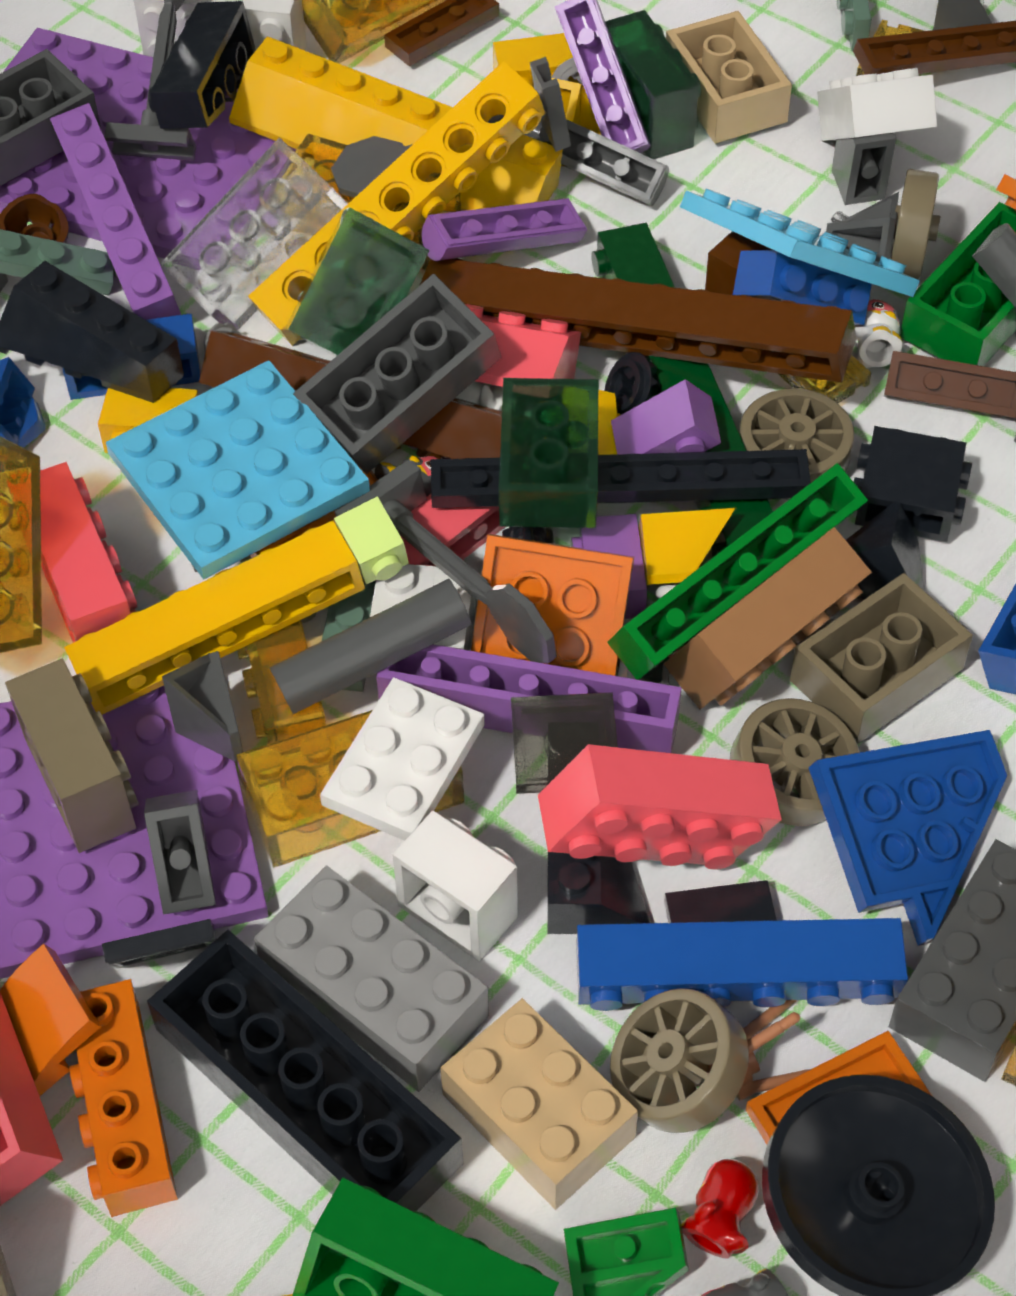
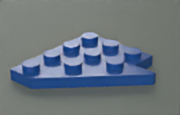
M990 730L820 759L808 767L858 913L903 904L918 946L934 939L1007 778V773Z

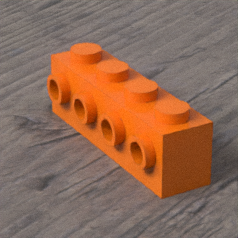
M128 979L80 991L101 1026L100 1029L76 1048L79 1064L69 1066L76 1098L85 1096L87 1107L86 1114L78 1115L82 1141L85 1149L94 1147L97 1163L87 1167L92 1196L94 1200L104 1199L111 1217L178 1200L140 1006L132 981Z

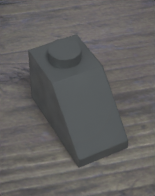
M894 133L836 140L831 171L845 205L885 199L896 144Z
M198 790L147 798L144 815L163 915L216 905Z

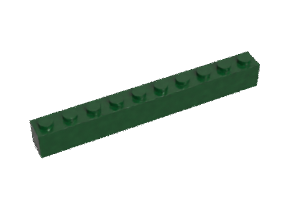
M647 222L598 232L597 250L591 253L592 266L597 277L602 276L605 279L618 278L628 282L651 285L663 284L668 287H675ZM649 356L650 363L657 366L654 379L659 383L653 390V397L685 379L711 396L721 443L705 452L746 451L709 364ZM768 499L695 501L698 510L735 508L712 545V557L716 556L773 512Z

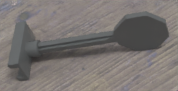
M164 0V6L158 21L149 89L154 85L162 65L166 62L173 49L177 24L176 11H178L185 0ZM148 99L146 110L142 111L140 125L106 122L104 138L106 141L113 142L112 152L114 155L195 160L196 143L189 128L160 129L156 113L151 111Z
M546 57L530 62L534 88L539 93L545 110V114L540 122L556 152L571 146L559 82L556 78L551 79L549 63ZM496 115L488 123L499 122L504 115ZM372 136L347 145L331 167L340 194L355 198L413 144L404 146L401 142Z
M409 459L372 484L369 492L335 510L337 517L378 496L399 535L472 597L487 605L512 646L532 662L550 663L557 657L554 635L528 598L510 583L491 587L483 576L413 519L411 511L427 499L421 469Z

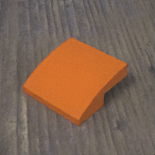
M44 943L15 970L0 989L39 1096L43 1095L70 1071L65 1058L101 1028L56 951Z

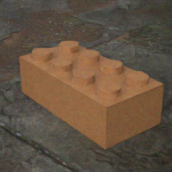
M834 527L698 633L667 660L664 665L699 710L714 699L722 706L795 648L802 640L826 623L833 615L863 593L857 584L872 572Z

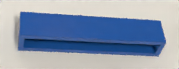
M901 918L577 925L578 1005L590 1004L592 1009L599 1011L616 1010L621 1008L623 1004L643 1003L656 994L677 988L701 991L723 1007L729 1006L731 1001H753V1004L758 1007H776L784 1004L786 1000H807V1003L813 1006H829L838 1003L840 999H861L862 1003L867 1005H882L890 1003L894 998H897L908 981Z

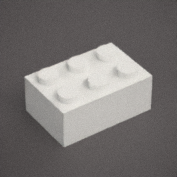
M918 68L829 81L830 89L817 91L822 141L937 127L933 75L919 76Z

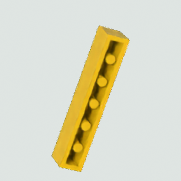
M332 520L319 527L311 528L302 535L275 548L266 549L258 556L233 568L222 570L213 577L186 590L177 591L169 598L144 610L133 612L108 627L86 634L78 641L64 648L76 674L81 673L85 680L95 712L100 711L103 715L164 686L162 676L208 653L218 651L220 658L229 655L364 590L365 585L357 560Z

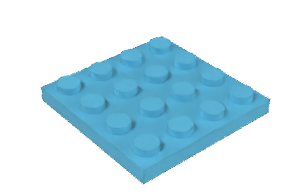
M707 188L703 196L686 191L680 208L788 257L911 297L914 296L920 280L904 274L907 265L881 256L880 261L877 262L875 261L877 252L857 244H852L849 250L846 248L849 240L826 231L819 237L821 228L804 221L797 220V222L795 221L790 225L792 218L772 210L762 213L760 212L762 208L739 199L737 201L733 200L732 204L728 205L730 197Z
M269 360L106 442L109 456L203 580L370 491L368 477L311 409L293 395L295 390Z

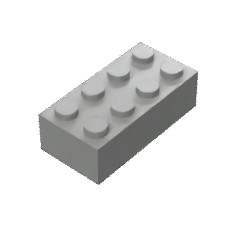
M327 865L254 937L257 955L349 1038L418 1092L421 1091L440 1070V1067L453 1056L489 1016L488 986Z

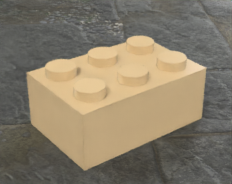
M739 11L666 31L664 70L714 144L788 122L792 84Z
M523 998L440 1067L443 1096L555 1210L636 1138L638 1110Z

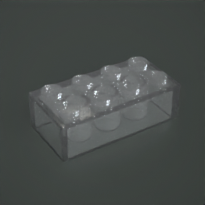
M279 137L160 264L215 320L223 325L230 323L236 330H239L258 310L248 295L347 205V202Z

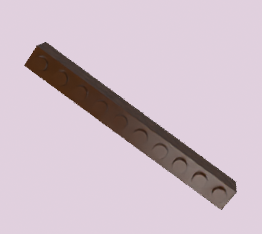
M454 258L439 261L431 259L419 284L421 285L432 274H435L464 304L483 307V315L499 317V312L505 311L526 315L525 322L541 325L542 319L567 322V330L581 332L579 346L628 353L638 352L649 356L841 383L857 340L852 310L841 309L836 306L823 307L800 304L790 300L777 301L753 298L749 295L737 296L714 293L703 289L691 290L668 287L663 284L651 285L628 282L618 278L605 279L584 276L578 273L565 274L544 271L538 268L526 269L504 266L499 263L487 264Z

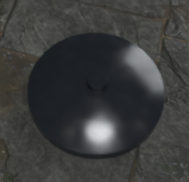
M852 1075L829 1080L810 1089L791 1105L774 1129L767 1144L762 1167V1190L767 1215L773 1230L795 1263L814 1281L839 1296H942L956 1286L973 1269L986 1249L991 1236L995 1213L994 1189L987 1162L974 1137L960 1119L940 1101L915 1086L892 1078L875 1075Z

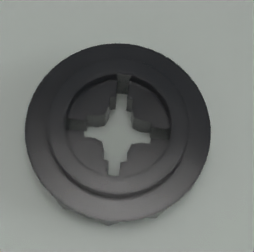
M629 352L614 364L608 375L604 391L615 393L617 413L620 415L653 397V390L659 385L654 379L657 366L650 363L649 356L638 352Z

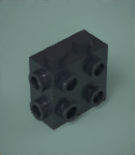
M874 426L871 444H861L856 470L865 471L864 479L854 477L853 481L868 499L857 510L855 525L864 526L896 501L901 503L917 537L947 542L951 525H961L966 498L957 495L959 489L967 490L972 468L971 462L964 461L967 442Z

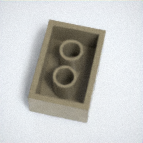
M903 573L797 645L794 652L790 681L813 703L835 714L848 727L856 743L859 744L964 669L973 634Z
M62 658L6 681L5 685L24 739L78 853L136 829L131 809L139 804L128 780L131 779L128 767L121 752L113 750L109 742L111 735L100 711L94 712L90 704L92 698L81 673L72 676Z

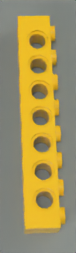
M503 61L249 294V299L292 346L300 339L309 337L316 330L320 320L331 310L342 307L349 299L350 293L363 281L372 279L380 271L384 261L395 251H401L411 243L414 234L423 227L428 215L443 213L446 204L459 192L462 193L469 190L475 184L478 175L491 163L499 162L509 151L510 145L522 134H528L538 126L542 116L545 114L539 93ZM504 115L499 122L488 123L492 117ZM464 144H473L472 147L465 152H456L457 149ZM441 173L436 180L424 182L430 174ZM409 202L405 209L398 212L393 211L397 204ZM377 231L372 239L361 241V238L367 232ZM345 260L341 268L329 271L330 266L334 262ZM307 289H313L308 298L300 301L297 300L300 293Z

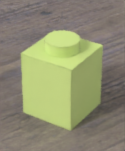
M378 496L334 518L337 528L357 560L362 579L366 585L375 580H387L395 576L403 566L409 564L404 542Z

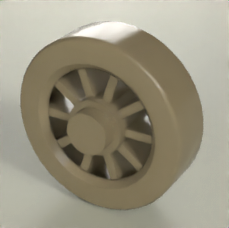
M908 169L901 205H896L895 209L897 217L891 259L907 265L904 274L920 280L928 240L936 242L941 216L933 215L939 174Z
M792 388L767 393L749 405L742 416L739 435L746 451L807 449L811 483L836 463H839L845 472L850 464L854 444L852 421L837 402L815 391Z
M786 698L765 703L753 711L732 744L730 760L768 764L772 781L782 786L781 790L774 787L782 818L779 823L807 826L826 820L808 767L816 760L860 752L855 738L848 727L831 711L810 701ZM792 788H796L799 798L790 796Z
M677 988L661 992L638 1006L622 1025L615 1039L610 1058L612 1086L638 1110V1118L650 1126L669 1133H685L697 1130L717 1119L738 1095L748 1068L749 1050L747 1038L736 1017L707 994L688 988ZM713 1064L712 1069L709 1072V1065Z

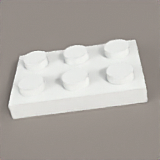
M393 677L320 794L321 805L405 841L430 812L434 811L483 729L485 725L484 714Z

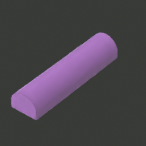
M567 0L554 6L601 135L639 153L646 151L651 145L598 0Z
M567 198L428 215L422 229V242L429 258L439 261L575 243L583 239L587 228L571 201Z

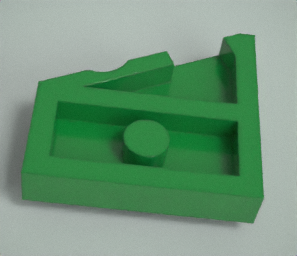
M677 1208L563 1229L573 1296H656L689 1271L681 1219Z

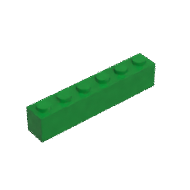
M836 463L630 620L607 643L635 679L640 680L828 531L845 521L864 505L868 499L839 463Z

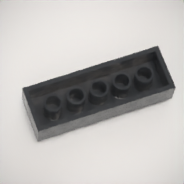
M229 929L147 1000L156 1030L332 1195L343 1177L360 1186L373 1188L382 1197L411 1211H417L463 1165L462 1138Z

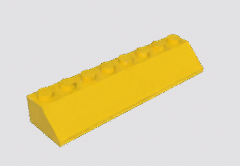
M267 36L247 61L229 116V123L334 164L347 145L372 136L401 142L404 146L414 144L453 107ZM522 134L510 145L509 151L499 162L491 163L478 175L475 184L469 190L462 193L459 192L446 204V208L457 212L549 201L559 184L563 149L555 152L552 145ZM473 144L463 145L459 147L456 152H465L469 150ZM441 173L430 174L424 182L436 180Z

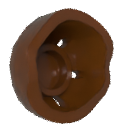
M26 194L10 202L0 213L1 230L67 243L69 226L64 212L58 205L41 195Z

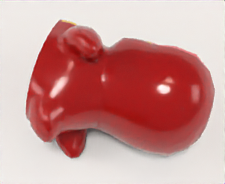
M722 1159L710 1166L696 1194L697 1207L693 1216L687 1217L681 1224L683 1234L693 1245L707 1253L725 1259L729 1258L732 1254L746 1251L749 1247V1242L741 1234L740 1227L741 1221L751 1211L758 1198L760 1188L754 1172L743 1162L734 1159Z

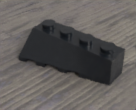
M243 1L201 2L196 4L191 16L186 20L185 27L178 40L175 41L169 57L162 65L154 85L149 89V106L151 111L156 113L160 129L208 128L225 110V102H233L235 100L247 61L256 51Z
M43 261L13 286L0 319L1 353L7 354L11 350L23 354L26 361L40 366L44 362L63 367L67 375L79 379L82 376H90L101 380L104 387L152 403L157 401L184 376L178 342L175 337L49 262Z
M548 725V784L588 744L599 745V725ZM548 852L547 934H577V925L650 923L632 862H620L616 860V857L605 856L577 859L571 857L568 853Z

